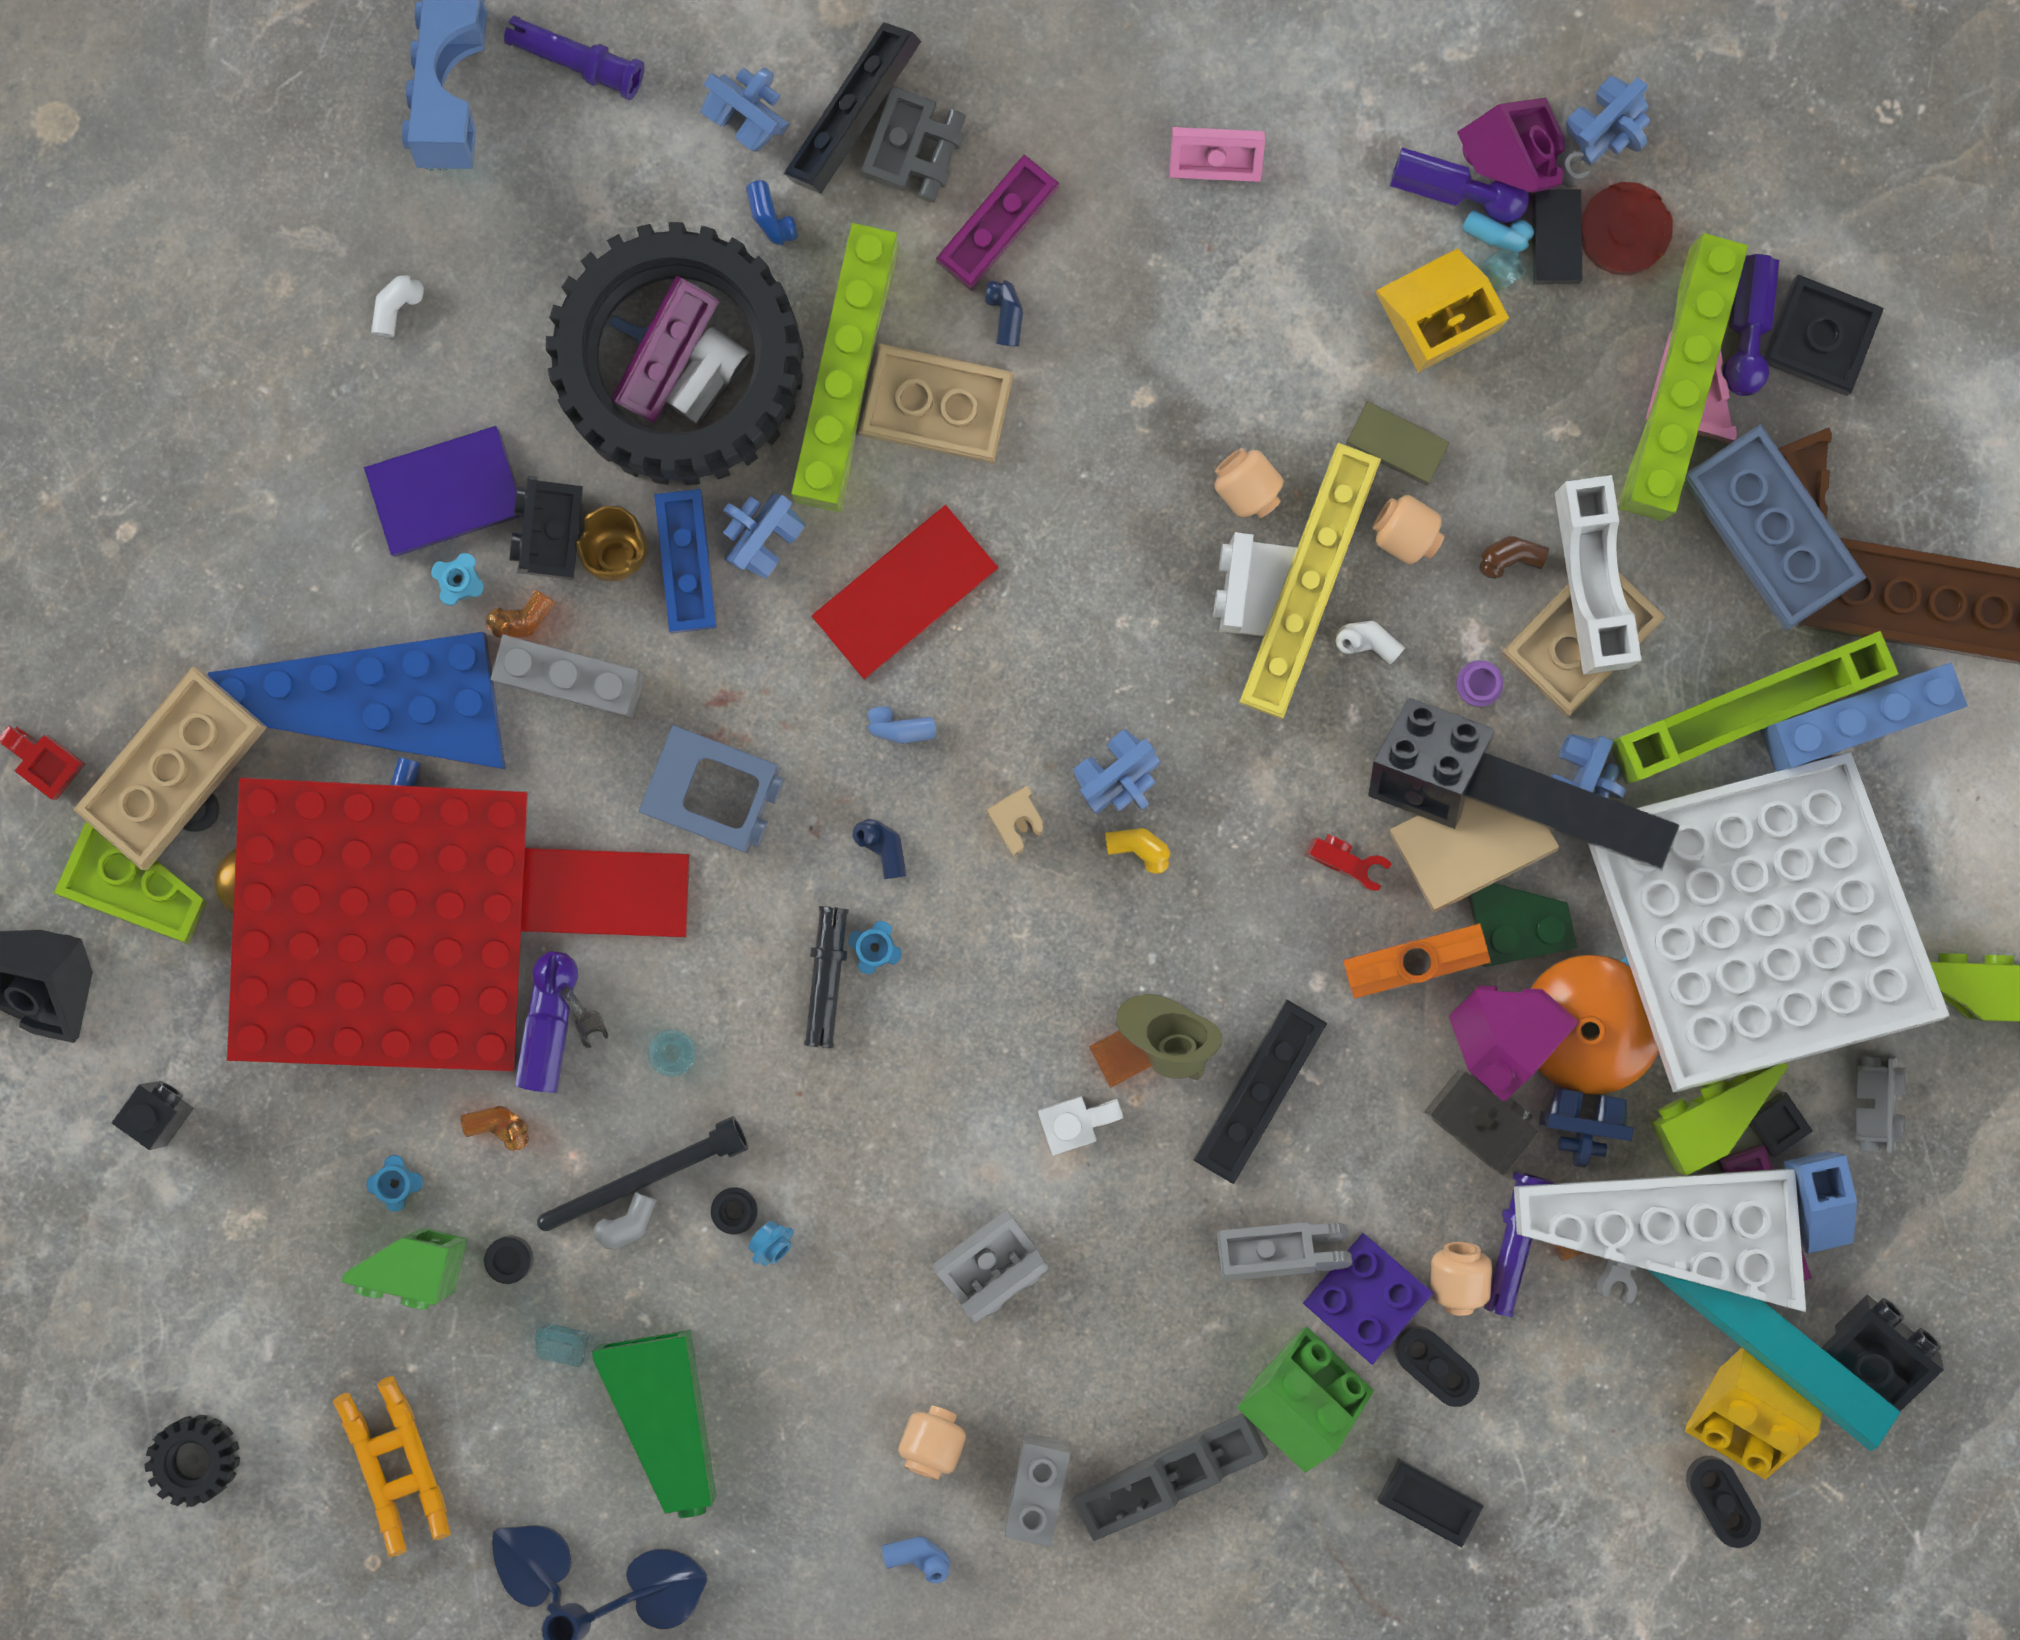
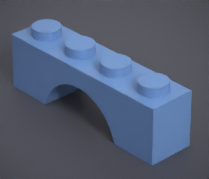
M422 0L415 3V24L417 30H419L418 40H412L410 48L412 68L415 69L414 80H408L406 85V100L411 112L410 120H404L402 123V142L405 149L411 150L417 168L473 169L476 126L469 103L447 92L444 89V83L451 69L459 61L484 50L488 16L485 0Z
M1951 662L1769 725L1760 731L1776 772L1808 763L1968 706Z

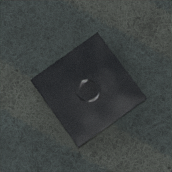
M1798 274L1793 278L1763 358L1770 367L1848 396L1853 391L1884 308Z

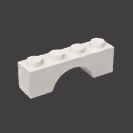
M1609 475L1567 481L1555 492L1583 675L1629 669L1642 661L1635 615L1625 601L1618 572L1616 542L1619 515L1613 477Z

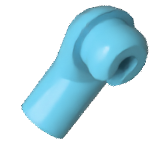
M1476 210L1470 212L1463 225L1464 232L1484 243L1515 253L1529 247L1528 241L1534 235L1533 227L1524 220H1514L1510 228Z

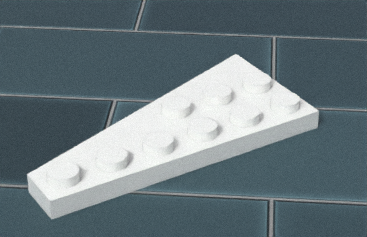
M1794 1169L1514 1186L1517 1234L1806 1312Z

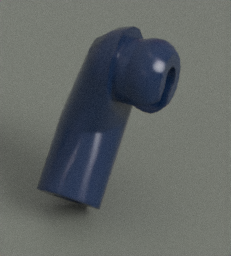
M1006 280L1003 283L990 281L987 283L985 302L989 306H1000L996 343L1004 346H1019L1023 308L1016 289L1012 283Z
M866 819L858 823L853 829V839L857 845L864 846L881 856L884 879L905 877L906 869L900 835L878 820Z

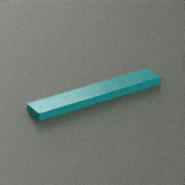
M1646 1269L1870 1452L1879 1447L1901 1412L1764 1301Z

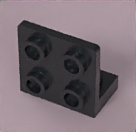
M1412 698L1407 699L1373 761L1368 796L1455 829L1462 816L1467 787L1493 738L1494 729Z

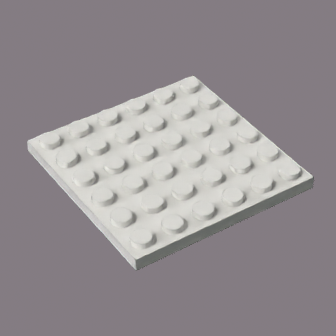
M1851 752L1636 808L1680 825L1662 871L1588 843L1673 1093L1934 1023L1950 1016Z

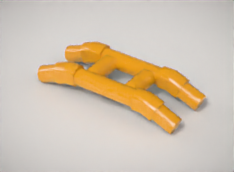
M389 1376L379 1381L377 1387L386 1403V1409L393 1425L397 1429L370 1438L371 1433L362 1412L358 1410L350 1393H343L333 1400V1404L342 1420V1426L349 1442L353 1445L374 1503L375 1514L380 1531L384 1537L388 1557H394L405 1553L407 1549L402 1533L403 1526L396 1502H393V1500L419 1491V1497L425 1516L428 1519L432 1539L440 1540L451 1535L446 1516L447 1509L440 1486L437 1485L414 1421L413 1411L395 1377ZM403 1447L412 1473L387 1483L377 1456Z

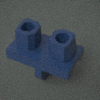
M1555 1087L1549 1105V1112H1540L1539 1125L1577 1132L1575 1138L1560 1136L1558 1141V1150L1573 1152L1574 1166L1585 1168L1589 1162L1590 1155L1606 1156L1607 1144L1594 1142L1593 1135L1632 1141L1634 1127L1626 1125V1099L1598 1095L1595 1119L1580 1117L1583 1092Z

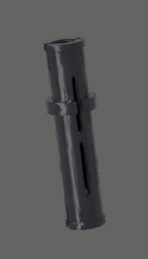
M819 906L816 947H811L810 957L815 959L804 1045L817 1048L818 1045L822 1046V1048H834L833 1038L842 961L847 960L848 952L843 950L849 909L834 907L833 916V908Z

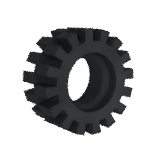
M198 1415L194 1418L187 1416L167 1426L153 1438L155 1443L148 1447L145 1455L151 1457V1460L145 1463V1472L152 1471L153 1477L147 1481L151 1488L156 1484L161 1488L156 1495L162 1500L170 1496L172 1498L170 1504L179 1506L185 1502L186 1507H193L200 1502L203 1504L226 1489L227 1484L233 1481L237 1474L233 1471L240 1464V1457H235L234 1452L240 1448L238 1441L231 1443L229 1436L234 1433L230 1428L222 1430L219 1427L222 1421L216 1418L207 1421V1415ZM195 1443L207 1451L209 1467L204 1476L190 1478L182 1474L178 1469L176 1455L183 1444Z

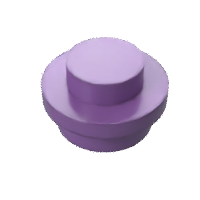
M1477 660L1470 662L1460 670L1457 676V692L1461 699L1471 706L1484 707L1490 705L1502 693V674L1495 665L1488 661Z

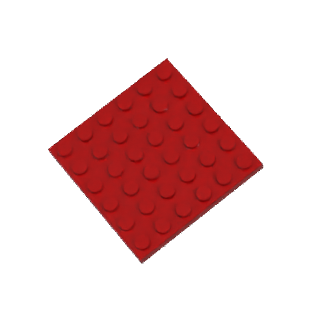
M239 778L227 1061L514 1071L528 792Z

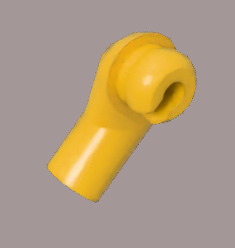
M1136 828L1105 832L1108 855L1134 852L1144 861L1146 871L1152 874H1160L1168 869V859L1171 855L1166 843L1149 830Z

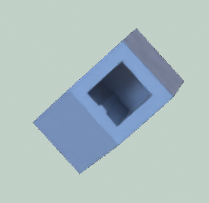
M1826 1151L1784 1161L1785 1169L1795 1170L1799 1226L1805 1253H1813L1854 1243L1857 1199L1846 1155Z

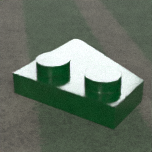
M1495 883L1468 896L1474 924L1480 923L1491 961V963L1484 964L1483 967L1577 948L1567 902Z

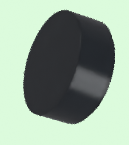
M513 1235L503 1236L491 1243L487 1248L484 1256V1266L488 1275L496 1282L513 1284L523 1279L530 1272L534 1260L533 1252L530 1245L524 1239Z

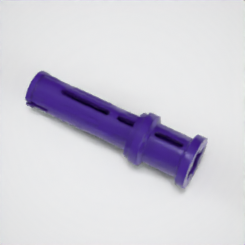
M515 15L509 20L508 23L515 28L513 30L506 27L504 34L505 44L513 45L579 72L586 83L592 86L600 83L617 90L622 98L629 101L636 95L644 75L645 65L643 61L636 58L629 61L609 53V48L602 44L588 47L522 20Z
M1513 1171L1512 1178L1516 1181L1515 1186L1555 1184V1182L1539 1176ZM1514 1189L1509 1208L1503 1209L1502 1212L1503 1222L1507 1223L1491 1282L1490 1300L1484 1305L1485 1310L1490 1312L1495 1310L1496 1314L1507 1317L1514 1316V1307L1533 1239L1517 1234Z

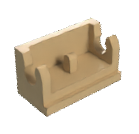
M1028 786L986 809L989 819L1012 857L1024 851L1021 836L1015 831V825L1021 833H1026L1028 831L1026 822L1030 823L1032 831L1036 836H1040L1043 830L1042 819L1030 800L1032 792Z

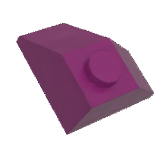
M1546 97L1498 104L1457 131L1463 144V155L1467 162L1473 166L1476 174L1531 193L1553 189L1562 184L1563 170L1557 166V156L1565 150V137Z
M1479 985L1448 1016L1468 1071L1503 1102L1533 1076L1579 1022L1543 989L1524 988L1522 992L1498 991L1497 986Z

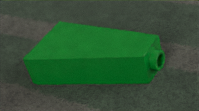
M691 1329L599 1344L592 1351L593 1362L664 1513L678 1512L679 1518H690L705 1514L707 1512L706 1507L713 1505L717 1494Z

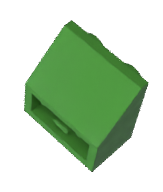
M423 1227L402 1237L346 1271L343 1275L342 1283L354 1285V1292L362 1296L382 1298L383 1293L402 1297L400 1303L404 1306L427 1310L430 1304L436 1305L455 1293L468 1238Z
M1306 1326L1257 1376L1237 1406V1409L1306 1473L1339 1450L1374 1390Z

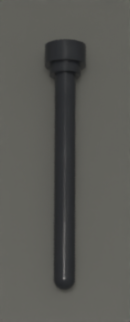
M734 1116L715 1124L716 1129L709 1132L710 1137L541 1214L537 1219V1226L542 1231H550L715 1154H718L719 1157L728 1154L731 1158L747 1151L748 1143L743 1130Z

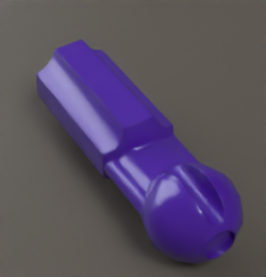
M1403 147L1397 158L1389 185L1390 187L1453 206H1458L1465 199L1483 204L1487 214L1497 222H1511L1519 219L1524 215L1529 202L1526 190L1497 180L1491 184L1474 180L1471 177L1469 167Z
M1753 254L1745 257L1730 313L1729 328L1739 334L1737 352L1725 363L1722 374L1727 380L1729 390L1741 396H1750L1758 392L1766 384L1769 377L1768 363L1759 354L1761 335L1769 332L1773 326L1779 260L1772 258L1770 255Z
M550 951L543 954L536 961L532 970L534 983L529 1013L526 1017L515 1087L538 1092L556 1093L569 1025L568 1018L573 988L578 980V968L575 961L568 954Z

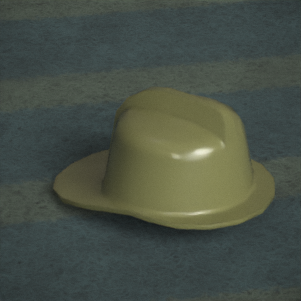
M1152 994L1133 996L1123 1002L1117 1011L1116 1024L1121 1034L1132 1044L1145 1051L1148 1062L1153 1070L1164 1077L1171 1079L1189 1077L1199 1080L1204 1074L1208 1059L1215 1055L1222 1045V1033L1216 1024L1164 996Z

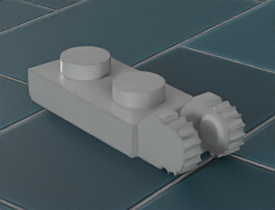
M1310 1222L1217 1231L1222 1282L1315 1273L1316 1270L1332 1271L1348 1268L1352 1264L1350 1252L1330 1251L1314 1253L1313 1242L1329 1243L1344 1240L1348 1236L1347 1226L1344 1223L1310 1225Z

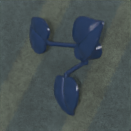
M540 1525L501 1527L493 1532V1557L500 1580L508 1594L522 1605L536 1607L548 1598L550 1592L552 1593L551 1604L547 1607L548 1612L551 1614L545 1618L542 1625L544 1640H582L588 1634L591 1622L635 1600L637 1614L644 1623L657 1629L674 1628L687 1620L695 1611L708 1581L704 1569L690 1556L670 1549H654L644 1552L628 1566L626 1576L633 1592L625 1594L590 1612L577 1603H568L561 1606L562 1591L556 1583L566 1578L571 1568L570 1549L565 1539L555 1530Z

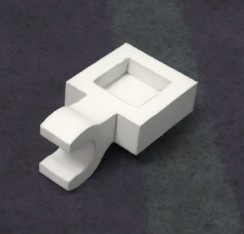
M1079 1096L1038 1110L1052 1156L1096 1142L1097 1138L1094 1127L1123 1119L1118 1098L1086 1108L1083 1096Z

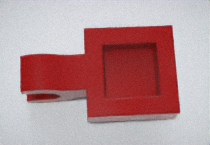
M10 725L0 735V743L23 760L15 769V772L51 800H57L86 764L50 735L43 734L36 743L24 730L18 726L13 728Z
M1327 834L1325 840L1320 838L1312 839L1304 856L1344 876L1355 879L1363 888L1369 891L1380 890L1381 885L1369 879L1368 869L1372 865H1379L1381 868L1390 869L1392 864L1388 859L1383 856L1374 855L1360 860V858L1350 854L1352 845L1330 834Z

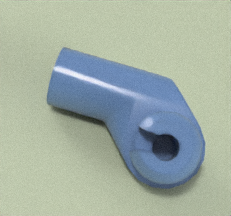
M889 706L872 708L868 711L867 715L870 725L867 728L875 737L901 744L935 739L936 726L932 717L893 721V711Z
M917 1536L882 1545L883 1558L887 1569L912 1563L926 1574V1580L930 1583H941L949 1575L950 1559L948 1555L926 1537Z

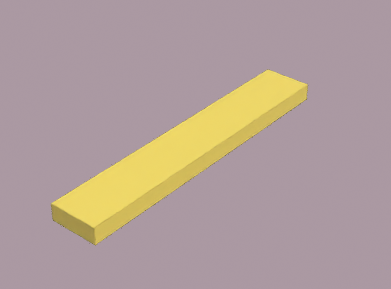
M1337 443L1239 704L1281 720L1284 718L1379 467L1380 458Z

